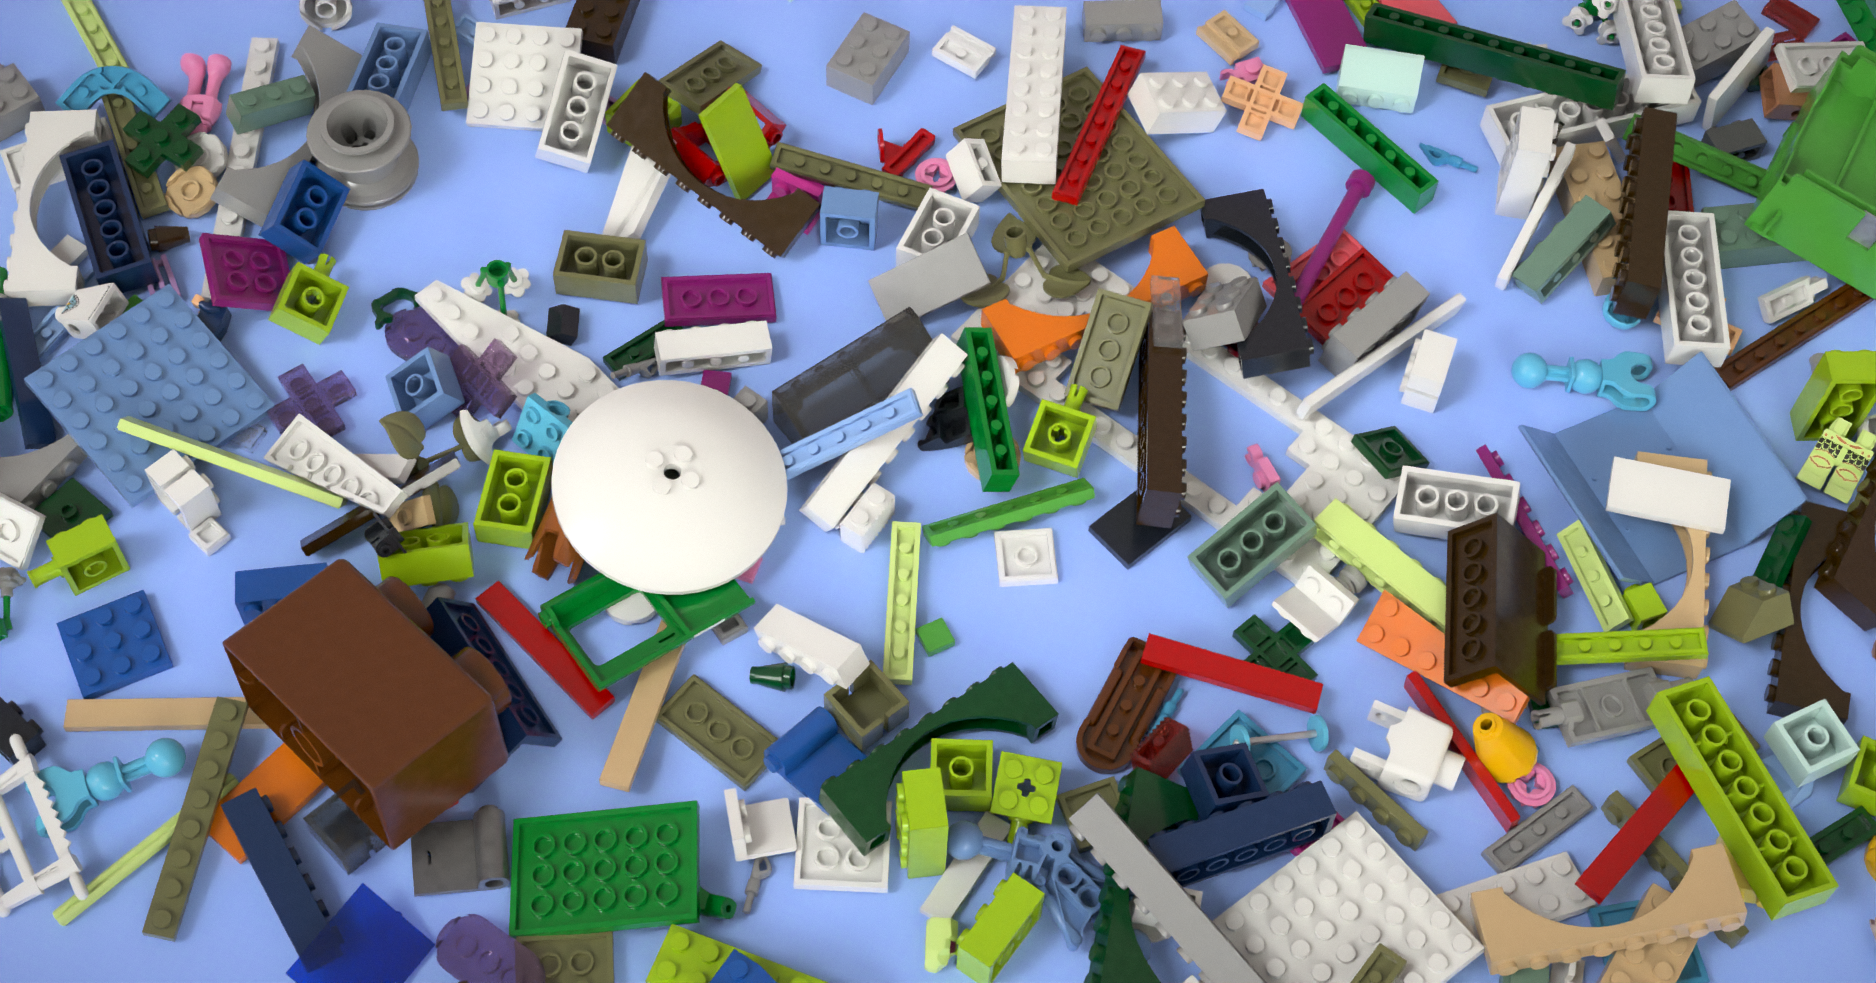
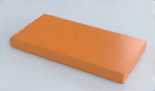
M283 743L219 801L209 836L241 865L248 858L233 832L221 804L256 787L261 797L265 794L268 796L275 810L270 813L274 823L280 820L282 825H284L327 785Z

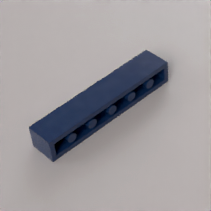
M255 787L221 804L233 832L307 974L342 956L339 945L344 943V940L336 925L331 928L329 927L325 918L330 916L323 900L316 901L311 892L316 889L308 872L303 875L301 874L297 865L301 864L302 861L295 847L293 846L288 849L283 839L288 837L287 832L280 820L274 823L270 813L275 810L268 796L265 794L261 797Z

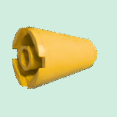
M1484 713L1476 718L1473 723L1476 754L1497 783L1516 782L1515 779L1523 775L1527 776L1535 766L1538 749L1531 734L1495 713Z

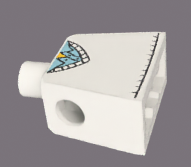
M115 283L78 289L73 293L66 306H60L56 309L55 317L59 323L63 324L72 337L85 339L122 315L129 302Z

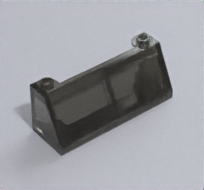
M911 307L906 308L773 390V422L787 439L794 444L884 401L932 341L918 315Z

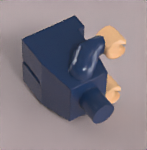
M195 294L191 302L194 307L200 309L197 316L221 342L227 333L232 316L228 307L213 306L211 299L206 302L201 295Z

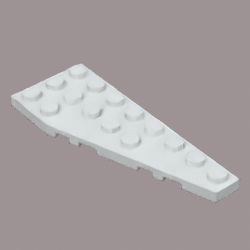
M435 280L414 295L415 301L521 410H523L527 396L536 393L546 402L556 400L566 404L570 409L568 419L574 422L579 414L589 405L606 394L619 389L590 358L438 280Z

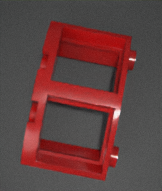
M744 89L755 116L765 123L761 130L770 149L772 145L777 144L781 140L782 132L787 125ZM694 121L682 127H672L671 132L673 139L677 142L678 152L696 177L709 187H718L728 182L719 161H714L699 148L704 143L712 147L702 123L698 124Z

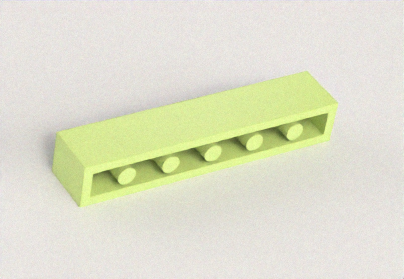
M1335 498L1314 519L1317 526V534L1313 538L1345 564L1357 568L1363 574L1366 581L1381 593L1384 590L1388 591L1445 634V583L1440 578L1434 577L1427 572L1419 561L1407 556L1395 542L1381 535L1373 524L1361 519L1349 505Z

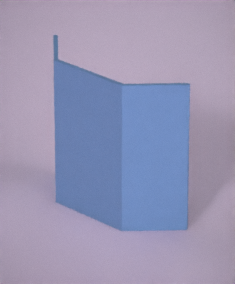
M1703 352L1696 354L1654 388L1656 403L1647 411L1623 410L1618 407L1556 433L1522 424L1518 426L1519 431L1619 581L1639 585L1651 582L1655 586L1686 573L1687 570L1682 544L1671 524L1605 511L1614 456L1634 460L1637 452L1640 451L1707 460V471H1710L1712 476L1731 480L1725 531L1723 534L1710 532L1709 538L1706 539V547H1710L1709 562L1746 547L1808 500Z

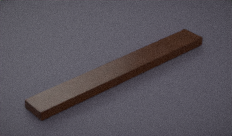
M1846 283L1724 360L1721 367H1714V369L1729 390L1732 391L1875 299Z

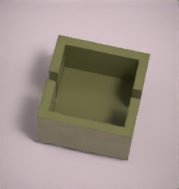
M869 660V666L850 685L851 695H849V687L845 689L839 685H835L823 694L824 708L833 716L837 725L861 752H864L883 737V729L889 733L909 718L910 702L872 660Z

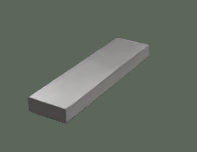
M1571 785L1483 850L1481 856L1497 874L1514 869L1589 814L1594 807L1574 785Z

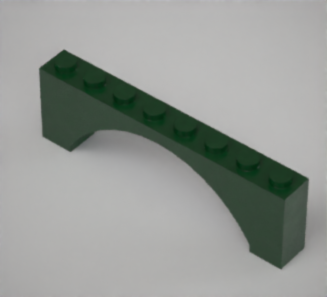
M1013 662L1004 668L999 666L983 682L977 681L973 683L963 695L958 698H950L934 714L932 712L925 714L918 724L911 729L904 728L888 744L882 743L878 745L862 761L860 759L855 760L839 776L833 775L826 779L821 785L819 803L861 854L866 856L889 840L891 825L887 821L886 803L888 792L895 776L914 753L931 743V738H942L959 732L982 730L1017 735L1027 738L1032 744L1055 728L1059 713Z
M1136 767L1129 774L1121 778L1118 784L1119 801L1114 810L1145 845L1147 839L1156 832L1178 829L1188 821H1198V812L1187 787L1139 767ZM1106 863L1103 869V873L1106 875L1105 882L1098 897V901L1101 903L1100 911L1093 926L1096 934L1094 944L1091 946L1088 959L1091 961L1090 968L1084 983H1161L1145 959L1137 942L1129 911V887L1123 890L1112 878L1115 871Z

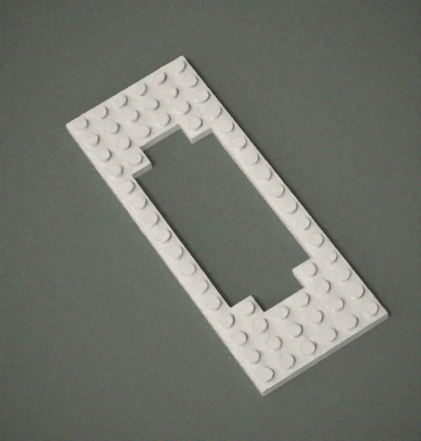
M1043 244L1034 252L1046 273L1049 274L1052 267L1060 265ZM1031 257L1004 282L1010 288V293L1006 298L1010 304L1028 311L1052 316H1076L1091 313L1098 288L1127 296L1135 287L1094 260L1078 268L1090 276L1091 283L1089 286L1071 297L1055 298L1049 296L1043 290V283L1046 279L1042 278ZM979 307L951 335L950 340L954 344H957L965 327L982 328V307ZM1163 308V309L1158 310V311H1161V312H1169V313H1172L1171 311H1169V310L1166 309V308ZM1186 335L1185 343H1182V347L1187 348V359L1299 434L1287 448L1285 455L1306 470L1287 490V493L1314 521L1337 498L1340 502L1349 505L1354 513L1365 522H1370L1374 525L1397 498L1401 476L1385 479L1351 443L1353 434L1317 410L1302 420L1296 414V410L1302 402L1301 399L1265 375L1243 379L1238 358L1228 353L1227 349L1217 346L1193 351ZM1059 354L1053 360H1045L1036 364L1028 371L1016 373L1015 375L1019 376L1020 381L1018 390L1039 405L1041 400L1044 399L1064 406L1067 398L1064 396L1066 386L1060 383L1059 380L1072 368L1073 361L1063 354ZM1083 402L1080 411L1096 416L1097 429L1092 442L1137 473V436L1092 404ZM1188 471L1182 477V482L1187 483L1185 500H1181V505L1217 530H1220L1263 494L1253 487L1236 506ZM1312 538L1274 570L1296 585L1311 563L1316 562L1331 575L1342 560L1315 538Z

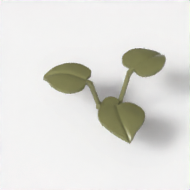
M1009 212L998 224L991 239L994 250L1004 253L1000 277L997 279L996 276L987 274L992 284L961 298V300L968 305L983 308L1006 299L1010 293V288L1002 282H1004L1009 256L1018 259L1024 257L1026 252L1029 253L1042 278L1046 279L1043 283V290L1049 296L1055 298L1071 297L1089 286L1091 278L1078 268L1066 273L1061 265L1052 267L1049 274L1046 273L1032 249L1037 236L1025 222L1017 219Z
M397 411L379 420L397 453L404 459L415 458L417 460L409 477L429 466L430 462L461 449L467 461L476 462L481 460L473 452L465 438L460 423V416L453 423V435L459 444L426 459L419 456L424 449V445L421 442L425 439L426 431L423 423L415 414L408 411ZM471 415V417L475 421L480 422L476 417ZM438 482L423 489L422 496H431L436 524L432 526L454 524L459 516V503L453 490L446 485L439 487Z

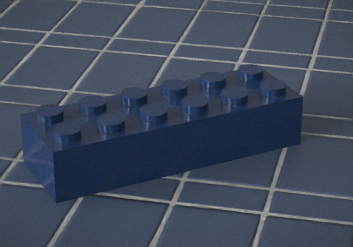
M108 140L59 155L98 284L115 283L118 289L125 293L160 282L123 161L114 140Z
M1306 781L1298 784L1294 790L1285 793L1282 791L1273 792L1262 801L1256 803L1254 801H1247L1240 804L1235 810L1226 813L1225 811H1217L1206 820L1197 823L1194 820L1188 821L1177 830L1168 833L1166 830L1156 832L1147 839L1146 846L1182 887H1186L1316 842L1330 832L1337 812L1322 781L1314 783Z

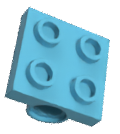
M536 393L528 395L512 441L528 454L551 457L553 465L560 442L573 423L568 419L570 414L569 407L563 402L556 400L546 402Z

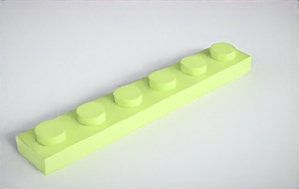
M892 521L883 673L893 684L912 685L921 535V523Z

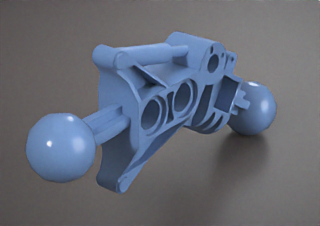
M960 820L949 827L947 851L951 856L958 860H969L977 854L1006 861V881L1014 872L1045 893L1043 903L1063 934L1068 950L1072 952L1078 950L1083 940L1084 927L1091 921L1094 923L1099 915L1101 903H1099L1098 897L1104 886L1106 876L1102 869L1087 860L1085 862L1072 854L1069 839L1060 833H1052L1048 836L1036 833L1031 835L1028 834L1027 828L1021 826L1015 833L1011 844L983 836L978 825L971 821ZM1040 867L1048 870L1047 880L1038 874ZM1059 877L1068 879L1070 884H1064L1060 881ZM1129 888V901H1131L1135 894ZM1081 899L1088 900L1093 907L1084 905ZM1134 929L1137 942L1148 962L1152 951L1151 941L1146 933L1139 929Z

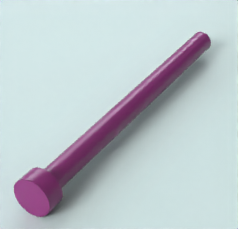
M1356 169L1351 172L1345 183L1347 192L1296 282L1297 292L1294 293V296L1300 297L1302 305L1361 198L1368 197L1375 186L1374 177L1365 170Z

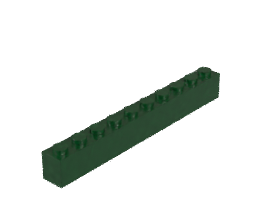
M1376 2L1365 16L1363 40L1365 43L1373 44L1377 47L1425 56L1424 60H1431L1449 67H1456L1475 74L1493 77L1500 81L1511 82L1551 95L1569 98L1576 102L1591 104L1602 109L1613 111L1622 96L1626 74L1625 69Z

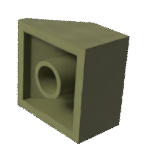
M1756 576L1743 577L1740 579V582L1727 588L1708 622L1709 628L1744 644L1793 625L1794 618L1789 591L1777 587L1775 584L1763 581Z

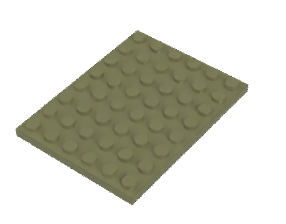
M1088 67L1063 77L1056 183L1102 86V83ZM1006 104L953 128V136L958 142H961L964 138L985 140L1002 185L998 191L1066 273L1080 268L1205 206L1204 197L1124 108H1122L1078 206L1053 200L1052 191L1056 184L1002 182L1001 159Z

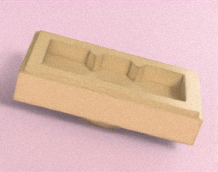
M425 495L404 501L389 521L398 532L420 529L436 524L431 496Z

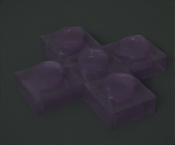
M494 338L480 358L464 344H460L451 356L450 360L456 377L461 382L459 386L465 400L464 404L452 411L456 418L460 416V410H468L470 415L473 416L480 406L483 405L494 417L501 419L518 397L501 380L518 358L501 340Z
M302 363L278 376L279 383L289 398L268 410L267 416L280 435L283 434L299 413L330 437L346 429L344 422L334 408L357 396V392L342 370L316 383Z

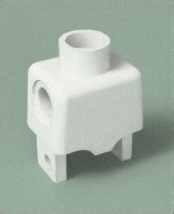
M1374 700L1367 720L1389 729L1385 738L1390 749L1388 758L1385 760L1355 747L1349 761L1366 776L1378 780L1377 786L1380 789L1418 802L1424 801L1427 798L1433 784L1452 791L1466 758L1447 750L1453 736L1452 727L1410 706L1407 712Z

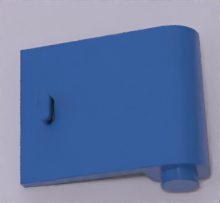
M818 706L764 750L765 758L763 762L772 773L777 772L829 816L828 812L819 803L822 783L833 775L839 776L846 771V768L852 762L858 759L862 761L867 756L838 733L837 723L833 716L825 708Z

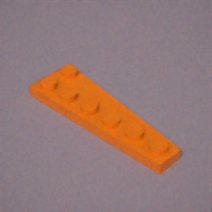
M1386 590L1381 594L1356 640L1369 649L1411 671H1418L1421 676L1514 724L1518 722L1530 700L1526 694L1497 673L1452 688L1444 683L1445 634Z

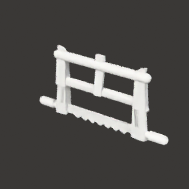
M13 734L9 739L14 754L19 761L0 775V827L5 836L4 839L0 840V854L10 849L24 882L5 894L0 885V917L2 918L8 917L11 909L38 895L45 894L44 889L69 877V882L75 896L79 900H85L89 895L82 875L79 874V872L83 871L82 865L77 856L71 854L69 849L71 841L65 838L67 831L61 829L63 822L56 818L59 812L52 809L55 802L48 799L50 792L43 789L46 782L40 780L37 775L40 772L37 761L31 753H28L25 743L19 734ZM25 781L59 859L36 874L2 795Z

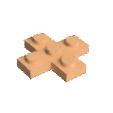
M1263 64L1255 84L1230 75L1221 101L1244 111L1236 132L1261 141L1269 121L1294 130L1303 108V103L1280 94L1288 73Z

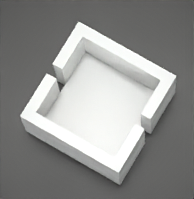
M1425 329L1422 339H1415L1399 388V392L1404 393L1401 404L1429 413L1434 412L1455 350L1457 338Z
M172 449L146 468L145 472L158 500L173 515L181 511L176 517L191 532L210 516L217 519L222 515L218 507L220 499L212 490L214 485L204 473L199 475L195 471L196 467L190 458L186 455L181 457Z

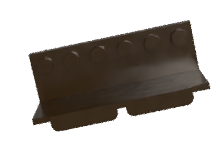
M1498 513L1449 530L1447 535L1444 683L1452 688L1498 673L1538 705H1545V691L1553 689L1557 684V634L1553 630H1548V625L1554 623L1557 618L1556 569L1552 566L1545 567V552Z

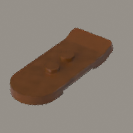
M1130 637L1114 663V667L1077 733V755L1088 769L1096 773L1114 774L1130 765L1178 674L1141 664L1146 642L1136 637Z

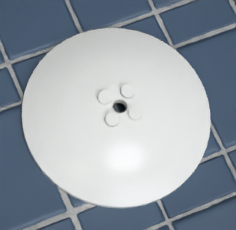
M654 380L631 384L614 390L589 405L579 414L563 436L554 459L551 479L552 500L558 522L564 535L577 553L594 569L622 585L644 592L665 595H683L713 589L728 583L751 568L768 550L779 531L784 517L788 491L787 476L782 456L773 437L762 422L741 403L718 390L696 383L677 380ZM668 469H675L679 472L680 477L671 480L665 477L664 472Z

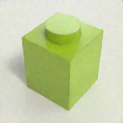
M1651 582L1641 586L1633 584L1623 591L1624 594L1622 596L1634 618L1633 621L1628 623L1632 630H1643L1663 618L1668 612Z

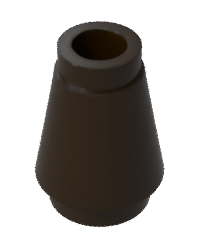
M154 226V229H147L151 251L158 250L160 253L185 243H190L187 226Z

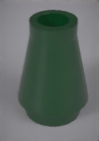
M787 662L752 666L749 675L750 684L761 685L781 692H786L787 689L792 690L796 679L795 667L788 665Z

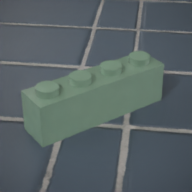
M1587 195L1581 201L1576 202L1572 206L1570 213L1562 221L1556 223L1551 233L1534 247L1529 257L1516 266L1512 277L1517 287L1542 304L1616 225L1611 211Z

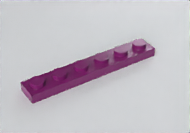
M1486 444L1476 449L1491 478L1514 481L1510 473L1504 475L1500 467L1505 464L1497 450L1491 452ZM1524 496L1519 498L1516 521L1525 536L1545 552V567L1552 566L1556 569L1557 591L1565 599L1574 594L1569 586L1574 581L1565 567L1559 569L1555 562L1559 559L1557 552L1551 543L1545 545L1541 537L1546 534L1538 520L1531 521L1527 513L1532 510Z

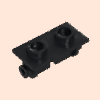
M374 512L373 515L377 521L365 530L364 537L374 548L377 555L388 557L399 548L404 554L407 553L401 545L405 539L389 519L385 517L381 520Z

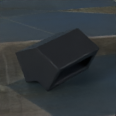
M566 304L550 307L546 336L561 344L572 346L578 338L580 308Z

